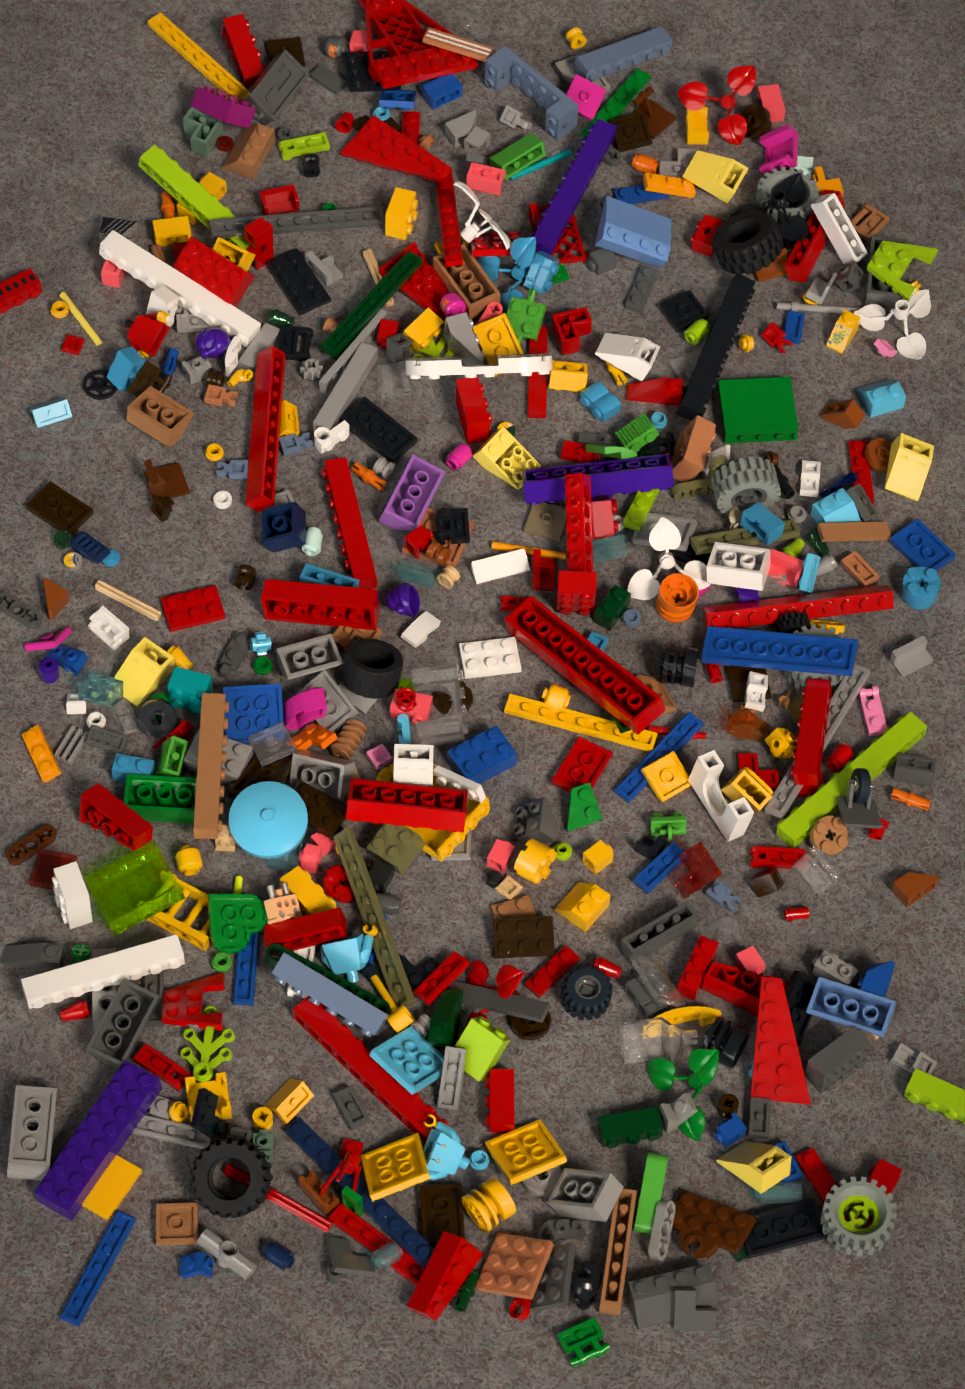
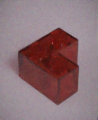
M702 842L697 843L679 855L689 873L679 878L674 884L685 899L722 875Z

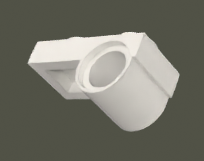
M344 420L331 430L326 427L317 428L314 431V445L317 450L322 454L325 451L332 450L339 441H345L349 436V424Z

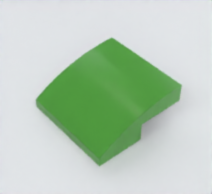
M598 443L586 444L587 452L599 453L605 457L618 459L637 457V452L628 448Z

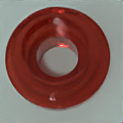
M228 136L219 137L216 141V147L222 152H228L234 146L232 138Z

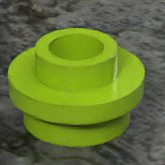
M560 842L553 847L554 851L558 853L557 860L565 861L572 855V848L567 843ZM560 849H565L566 851H565V852H560L559 850H560Z

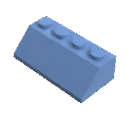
M819 977L806 1013L848 1027L855 1026L858 1030L884 1038L895 1012L896 1001Z

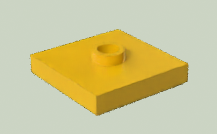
M674 751L641 769L660 803L691 786L688 781L689 775Z

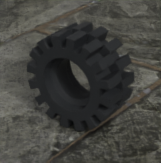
M792 611L790 612L791 614L785 613L784 616L781 615L775 622L776 630L779 633L793 634L796 630L800 633L801 627L806 626L807 630L810 629V620L805 612L800 613V611L794 613Z

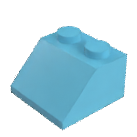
M886 379L856 388L870 418L904 408L906 394L898 381Z
M843 488L812 505L811 517L817 525L819 523L861 522L854 501Z

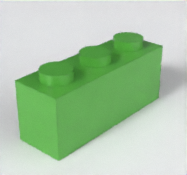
M530 133L489 159L491 167L506 170L504 180L546 156L543 141Z

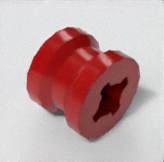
M411 688L400 689L397 692L398 709L404 712L413 710L416 705L414 690Z

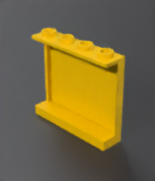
M433 772L432 787L448 788L446 786L442 787L436 782V776ZM486 796L482 803L467 798L464 832L406 827L421 836L425 842L422 851L442 862L452 854L457 844L464 841L469 830H474L482 817L487 816L490 811L489 798Z

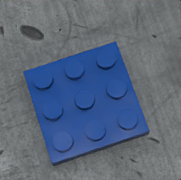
M281 684L223 687V694L226 696V701H229V713H225V718H228V730H226L228 739L243 744L285 742Z

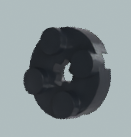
M162 698L146 702L138 714L139 727L148 736L166 737L174 730L177 723V713L174 707ZM155 714L161 715V716H162V718H161V721H162V722H160V723H159L158 721H155V722H154V721L152 720V719H154V715H155Z

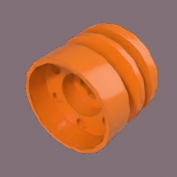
M681 573L667 576L660 585L656 599L658 614L664 620L672 623H680L690 618L699 596V588L696 582L690 576Z

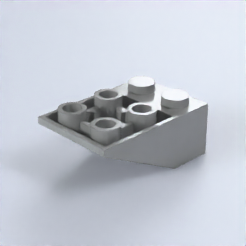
M466 312L445 318L443 334L448 349L457 357H460L461 361L466 365H483L485 356L483 350H480L478 347L479 338L472 330L474 328L472 319L468 318Z

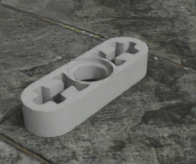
M660 1200L657 1204L648 1249L649 1257L652 1260L662 1261L666 1258L675 1215V1204L673 1201Z

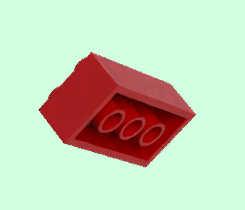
M192 236L173 265V268L236 307L255 275Z

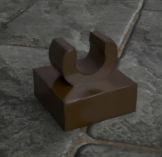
M161 495L156 496L151 511L161 522H164L169 518L170 512L173 510L172 505L175 502L171 498L165 500Z

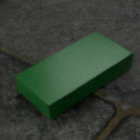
M346 1185L342 1190L343 1205L360 1217L364 1213L363 1197Z

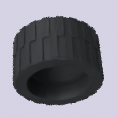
M364 639L353 642L346 652L342 681L351 692L365 698L388 697L394 693L395 688H398L403 666V656L397 648L383 640Z

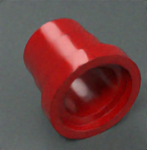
M343 112L340 118L336 120L335 127L339 132L347 134L352 130L353 114Z
M880 818L883 825L882 829L869 828L868 837L882 840L889 822Z

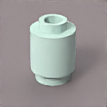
M310 527L306 530V544L302 545V551L308 556H315L321 552L323 535L320 529Z

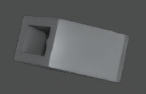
M476 110L445 123V135L455 148L463 145L464 139L475 128L477 124Z

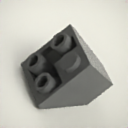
M542 797L515 807L511 836L512 842L527 843L531 838L543 844L555 841L557 821L547 798Z

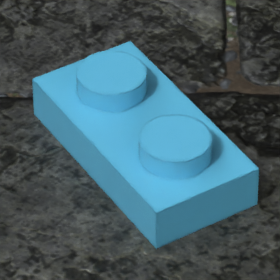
M807 553V557L803 561V575L799 579V590L813 593L821 557Z

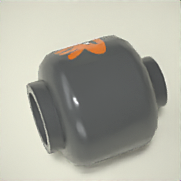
M332 35L324 42L323 50L329 58L342 59V52H349L350 44L346 38Z

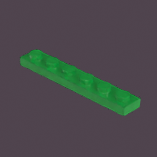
M636 68L580 133V138L584 139L585 136H589V128L591 124L595 125L597 119L611 124L612 119L618 118L651 80V75Z

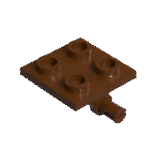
M649 86L646 90L639 92L638 96L632 100V103L638 106V110L635 113L645 111L651 138L655 139L677 117L650 99L648 101V96L654 91Z
M150 459L144 461L146 467L144 476L153 501L159 495L166 500L167 498L190 494L179 462L155 468Z

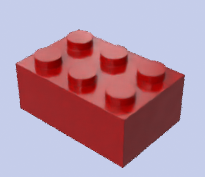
M478 376L476 378L456 380L455 401L467 444L485 442L489 439V434L492 433L490 425L492 417L490 412L487 413L488 402L487 398H483L484 387L483 383H479Z
M559 570L556 612H560L563 615H569L571 612L583 616L594 613L597 572Z

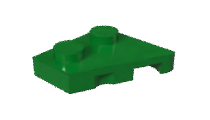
M590 783L570 789L567 832L603 819Z

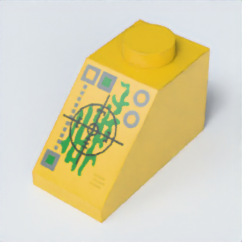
M844 310L834 326L826 347L842 354L858 331L861 317Z

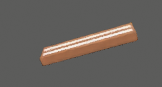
M429 27L423 37V43L484 62L492 55L494 50L493 47Z

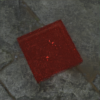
M39 849L29 885L53 890L54 885L51 878L54 877L53 869L77 862L78 856Z

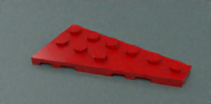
M374 115L340 152V155L345 158L350 157L359 162H369L374 166L393 171L399 170L408 175L414 174L421 176L423 179L442 183L452 171L449 165Z
M413 242L381 266L378 273L384 277L408 251L421 257L423 264L404 283L400 290L424 309L430 308L445 324L447 316L440 310L439 304L441 298L449 292L433 266L429 265L426 261V256L418 250L416 242Z
M761 977L750 1099L751 1097L771 1099V1101L811 1105L783 981L779 978Z

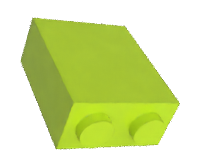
M482 1016L471 1018L454 1046L467 1049L464 1071L479 1082L484 1081L485 1077L489 1076L490 1069L495 1067L511 1040L506 1036V1032L499 1028L495 1029L490 1025V1021Z

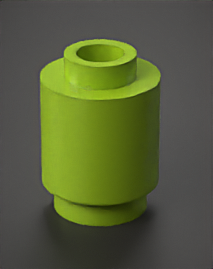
M704 319L696 320L685 330V340L690 344L697 345L709 333V323Z

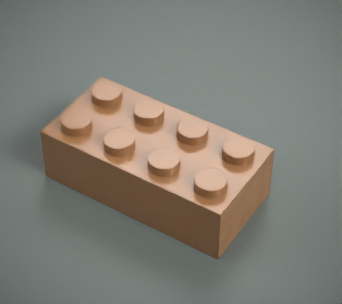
M462 244L464 265L446 267L444 253L433 257V268L445 283L447 291L449 293H457L466 303L465 312L469 318L474 319L483 315L489 303H500L501 293L476 259L472 257L466 245Z

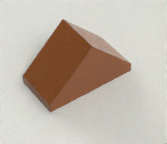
M46 578L43 579L49 620H52L69 602V593L66 589Z

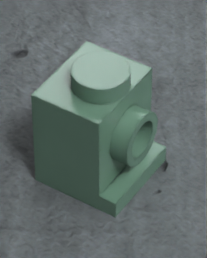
M265 1129L259 1130L258 1133H253V1144H256L259 1147L258 1149L266 1154L268 1162H273L274 1133H270L269 1130Z

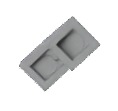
M902 1043L897 1045L889 1060L912 1073L916 1068L930 1075L937 1064L935 1060L923 1052L916 1053Z

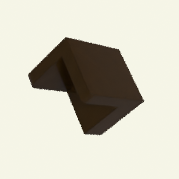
M776 866L756 873L749 880L757 897L776 892L784 885Z

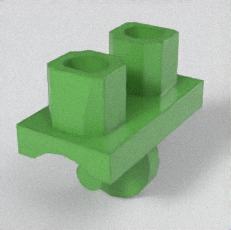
M673 812L669 817H663L661 813H654L653 817H651V836L667 835V840H672V835L686 834V816H682L681 812Z

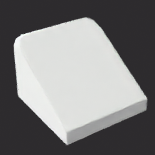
M86 693L67 694V714H86Z

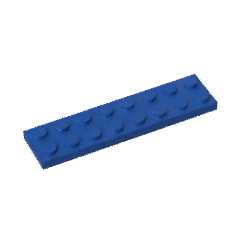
M708 626L701 661L708 664L853 676L859 642L858 639Z

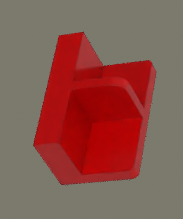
M533 549L532 590L554 591L555 558H541V549Z

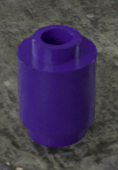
M44 658L39 663L40 678L43 682L54 683L59 678L58 663L54 658Z

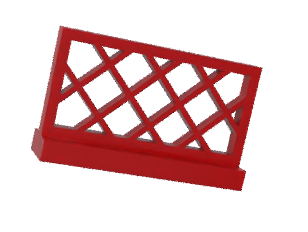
M537 203L529 205L528 216L534 234L536 233L535 228L538 221L542 222L543 220L541 212L549 209L548 205L537 206ZM574 214L568 223L572 225V228L570 230L565 228L564 231L567 234L564 238H560L559 244L551 254V256H554L557 251L564 255L563 258H558V264L584 262L587 259ZM571 236L576 239V242L573 244L566 239ZM562 244L570 247L568 252L560 248ZM576 250L581 256H574L570 253Z

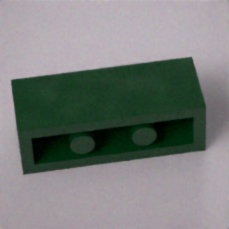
M658 1107L600 1116L597 1122L602 1147L608 1146L609 1148H615L622 1143L632 1145L645 1139L655 1141L662 1137L664 1129Z

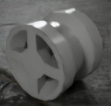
M382 456L376 461L373 471L387 480L393 474L396 465L393 462H388Z
M422 1013L418 1020L412 1022L410 1026L425 1039L429 1032L431 1018Z

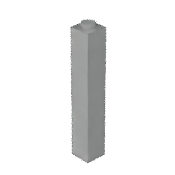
M361 342L315 418L313 432L319 427H326L331 430L339 424V417L347 411L377 361L378 348Z

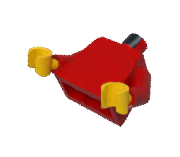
M160 310L159 312L147 313L145 316L138 315L135 321L131 318L125 321L124 327L130 330L127 334V338L131 340L130 346L143 358L149 355L152 357L156 355L171 328L166 325L167 321H165L166 317L170 316L169 313Z

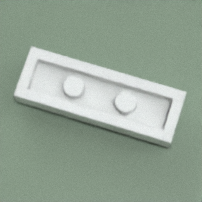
M439 765L433 770L436 782L440 786H446L450 789L468 790L467 798L480 803L486 798L480 784Z

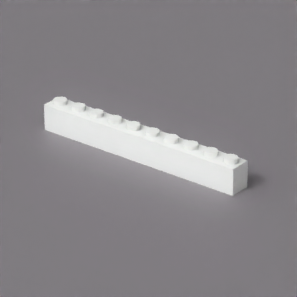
M114 230L100 243L99 254L105 260L111 261L118 268L130 273L134 278L141 280L150 288L157 289L164 285L179 297L178 306L190 311L192 315L198 316L208 325L222 328L232 339L234 336L241 338V345L248 347L260 331V322L227 303Z

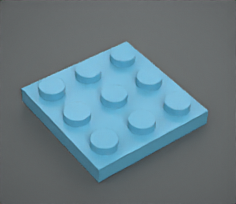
M411 1026L372 1049L369 1055L412 1095L442 1076L444 1056L427 1043Z

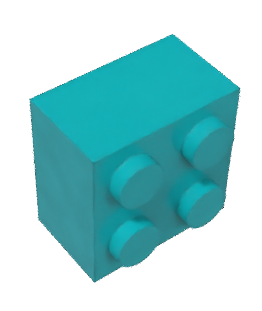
M175 666L168 683L169 703L176 709L185 708L193 713L200 714L202 693H213L212 676Z

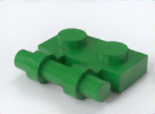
M595 1317L557 1334V1339L565 1354L574 1352L576 1356L569 1359L572 1367L579 1364L582 1366L588 1360L604 1356V1353L610 1350L607 1342L602 1345L598 1342V1340L604 1338V1334ZM591 1344L593 1349L583 1353L581 1348Z

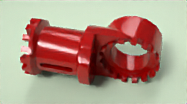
M514 1297L509 1308L511 1317L525 1321L528 1318L527 1316H530V1303L532 1300ZM522 1305V1312L518 1315L517 1310Z

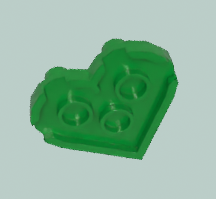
M251 894L208 895L209 929L214 949L227 954L242 951L250 940V934L262 931L267 923L268 917L265 904L262 900L258 899V896Z

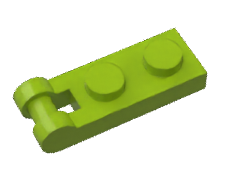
M326 132L284 140L278 144L284 161L292 159V157L330 150Z

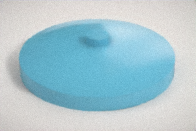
M264 781L245 788L235 798L230 808L229 827L234 841L242 850L258 858L270 859L288 854L301 843L307 831L308 814L303 799L291 787L279 782Z

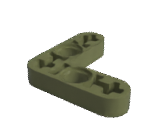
M719 455L711 459L708 478L674 485L672 487L674 499L680 500L697 497L699 494L701 496L713 494L712 476H715L717 470L721 471V466H728L727 458Z

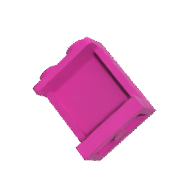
M789 124L760 136L759 142L765 147V164L759 166V170L763 174L767 172L771 174V170L775 168L777 171H780V167H785L786 170H789L790 167L797 166L798 132Z

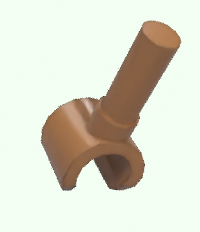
M793 687L789 689L786 695L779 697L777 707L785 705V710H788L791 700L790 696L794 692Z

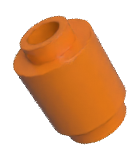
M636 154L632 161V167L642 173H656L659 163H657L656 158L644 154Z

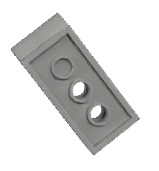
M16 1085L7 1178L42 1181L49 1171L57 1088Z

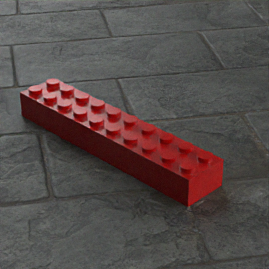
M532 595L504 619L508 633L637 735L665 711L662 697Z

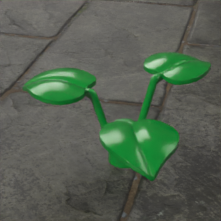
M700 1048L692 1051L689 1055L688 1065L691 1071L695 1073L687 1076H674L676 1067L672 1061L666 1058L652 1059L647 1064L650 1081L658 1090L666 1091L672 1088L673 1080L688 1079L689 1085L696 1089L695 1093L691 1096L692 1100H694L703 1091L702 1087L708 1086L714 1078L718 1067L719 1050ZM696 1106L698 1111L680 1124L678 1128L685 1136L693 1140H701V1135L705 1128V1116L703 1111Z

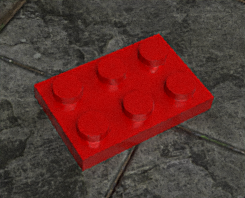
M216 585L161 598L170 632L226 619Z
M579 736L553 777L552 784L570 793V789L590 783L593 790L612 759L613 752Z

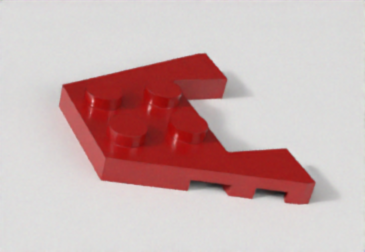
M224 972L165 990L162 1007L163 1024L185 1027L188 1024L198 1025V1028L206 1029L209 1026L214 1027L215 1030L222 1031V1012L202 1014L204 992L225 990Z

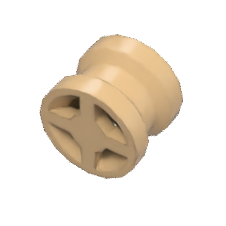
M450 565L445 566L443 573L437 575L439 584L447 589H451L454 582L460 579L459 572Z

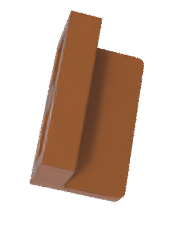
M786 248L782 249L781 254L768 267H763L760 271L753 272L758 282L787 275L784 267L788 253Z

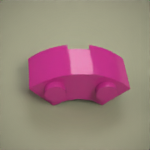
M308 688L305 692L299 693L284 702V730L302 729L310 721L325 717L327 704L323 688Z

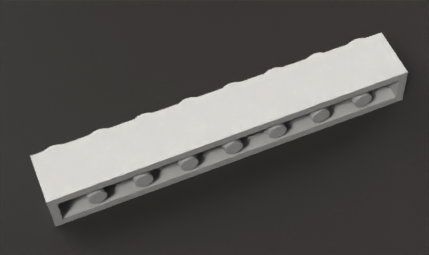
M176 934L21 979L22 988L29 1009L41 1008L48 1003H58L69 997H79L86 992L100 991L107 986L120 985L123 978L126 980H138L142 976L158 974L162 970L176 969L185 964L184 953Z

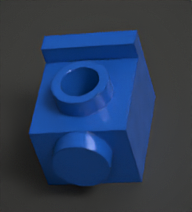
M734 1112L731 1114L730 1120L726 1119L718 1124L717 1131L713 1133V1137L717 1143H722L726 1148L744 1137L747 1128Z

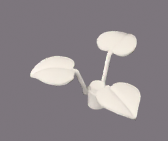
M455 182L453 185L460 187L475 203V207L465 223L466 227L460 232V235L470 243L479 235L493 229L499 234L506 246V250H508L512 244L511 240L484 210L479 209L478 211L485 220L479 225L475 222L471 224L480 202L475 193L465 183ZM487 222L491 225L481 230V227Z
M928 289L920 290L913 294L909 302L903 299L897 301L895 309H891V312L886 317L884 308L877 304L866 305L854 311V314L861 317L860 325L869 331L883 329L885 326L884 320H888L894 314L898 320L904 321V333L906 336L898 339L897 351L902 356L910 359L919 360L925 355V339L916 332L908 334L907 317L911 314L914 317L921 318L929 314L931 301Z
M660 517L650 532L649 542L655 550L665 551L659 555L660 564L657 566L658 568L653 576L648 569H641L632 576L627 591L631 593V598L640 600L654 598L660 588V584L655 578L658 576L661 568L671 569L675 567L680 573L690 576L696 582L699 590L711 585L707 583V566L703 562L698 560L689 561L685 564L684 570L675 563L669 549H677L679 547L681 535L671 521Z

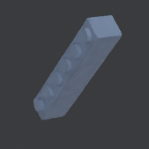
M660 26L576 57L574 70L579 76L593 81L646 60H651L654 57L667 54L671 50L673 39Z
M283 953L272 971V974L276 976L274 980L284 986L287 982L293 986L292 991L301 996L303 993L310 996V1002L317 1006L322 1003L327 1006V1012L335 1017L337 1014L345 1017L343 1019L345 1023L352 1027L355 1024L362 1028L360 1032L369 1037L372 1034L378 1036L389 1017L388 1014L286 953Z

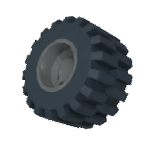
M586 965L585 968L578 966L577 970L572 969L570 974L566 975L561 990V1003L563 1007L566 1006L565 1011L567 1013L571 1011L573 1018L576 1015L580 1016L579 1020H583L584 1017H587V1020H592L593 1016L596 1019L599 1018L601 1013L604 1014L612 997L613 986L610 983L609 976L605 977L603 970L599 972L598 967L594 966V969H592L590 965Z

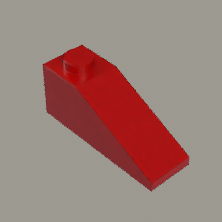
M664 377L628 384L626 400L679 406L682 397L683 379Z

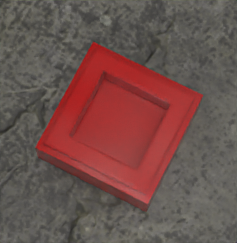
M67 334L61 348L62 352L79 356L85 339Z

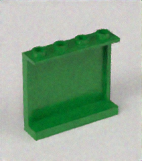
M791 377L718 380L717 392H719L724 444L797 440L799 430Z

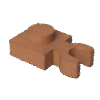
M209 384L204 397V403L222 406L224 402L231 407H235L236 400H231V398L238 399V393L235 391L227 392L225 387Z

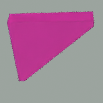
M66 626L56 635L52 632L40 637L38 642L25 643L26 651L57 648L72 633L71 628Z

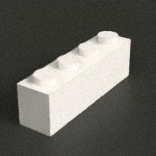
M835 193L821 195L810 204L843 264L857 263L868 254Z

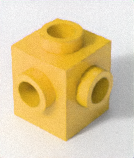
M777 727L765 739V742L770 747L771 754L776 758L788 759L793 756V750L797 749L795 735L785 728Z

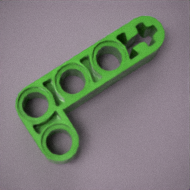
M648 1152L634 1232L649 1235L652 1233L657 1204L661 1200L668 1155Z

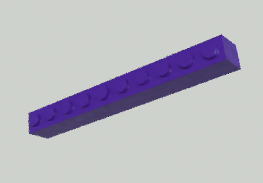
M597 119L595 125L591 124L588 131L589 136L584 137L581 145L583 147L578 148L575 161H571L568 169L569 172H565L562 178V185H558L555 192L556 196H552L549 202V209H545L543 212L542 222L538 221L535 228L536 233H532L530 236L536 237L535 253L538 251H544L550 255L553 253L614 140L617 126Z

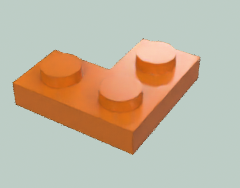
M313 722L307 725L298 735L293 736L285 744V747L301 751L314 745L324 750L338 738L335 732Z

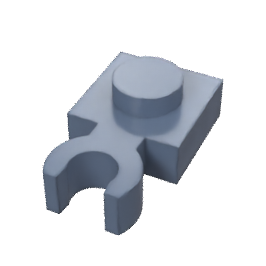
M296 433L279 437V445L283 456L301 452V447H312V440L305 441L310 439V433H303L301 437H297Z
M230 460V464L217 462V468L223 470H216L217 477L229 475V479H247L249 460Z
M719 879L705 892V895L719 906L725 903L727 909L731 912L735 911V907L731 905L732 902L741 905L742 902L739 897L731 896L733 890Z

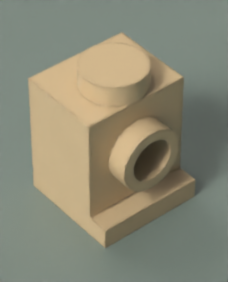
M222 823V832H218V839H215V851L235 852L236 842L230 832L229 823Z

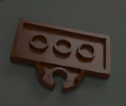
M683 1189L674 1203L675 1215L672 1230L680 1232L679 1243L686 1255L690 1253V1246L698 1243L700 1246L694 1250V1258L707 1257L709 1259L718 1248L737 1254L753 1228L756 1219L752 1215Z

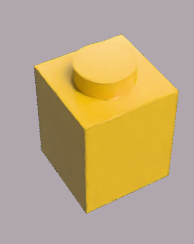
M600 840L583 852L582 862L596 875L613 862L614 851L609 844H605Z

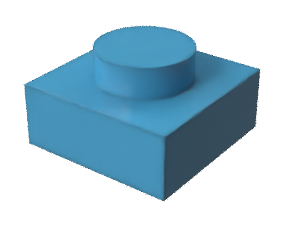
M594 631L588 637L590 642L604 652L609 643L608 637Z

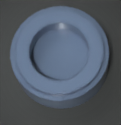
M628 609L622 615V622L627 627H637L641 622V614L635 609Z

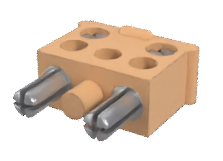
M287 882L281 883L282 889L274 890L273 885L267 886L269 900H265L264 904L268 924L303 916L300 912L297 895H290Z

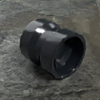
M309 153L302 157L303 175L305 177H317L320 175L318 155Z

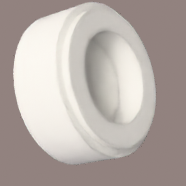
M218 491L213 497L214 505L220 509L228 508L232 504L231 494L227 491Z

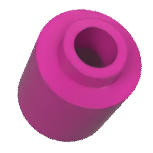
M458 444L447 456V466L454 471L461 469L472 457L471 448L466 444Z

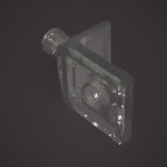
M662 1017L620 1023L622 1063L624 1064L651 1061L655 1058H666L675 1064L684 1052L685 1045H696L698 1043V1039H694V1037H698L694 1028L682 1031Z

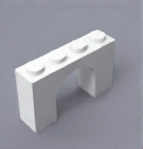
M715 750L697 758L688 781L726 841L729 842L744 835L754 815V811L745 797L729 804L726 802L719 785V776L724 764Z

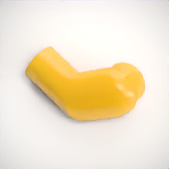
M250 369L237 370L226 383L234 388L238 382L250 381L253 377V372Z

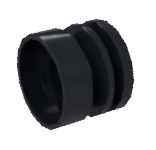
M666 644L661 657V684H666L667 676H672L671 685H674L676 677H680L681 686L694 687L698 648L686 646L684 653L679 654V646L675 645V653H670L671 644Z
M718 1016L708 1028L703 1039L702 1048L718 1049L721 1054L719 1063L733 1069L745 1049L750 1031L737 1025L730 1032L731 1022L727 1021L722 1027L724 1018Z

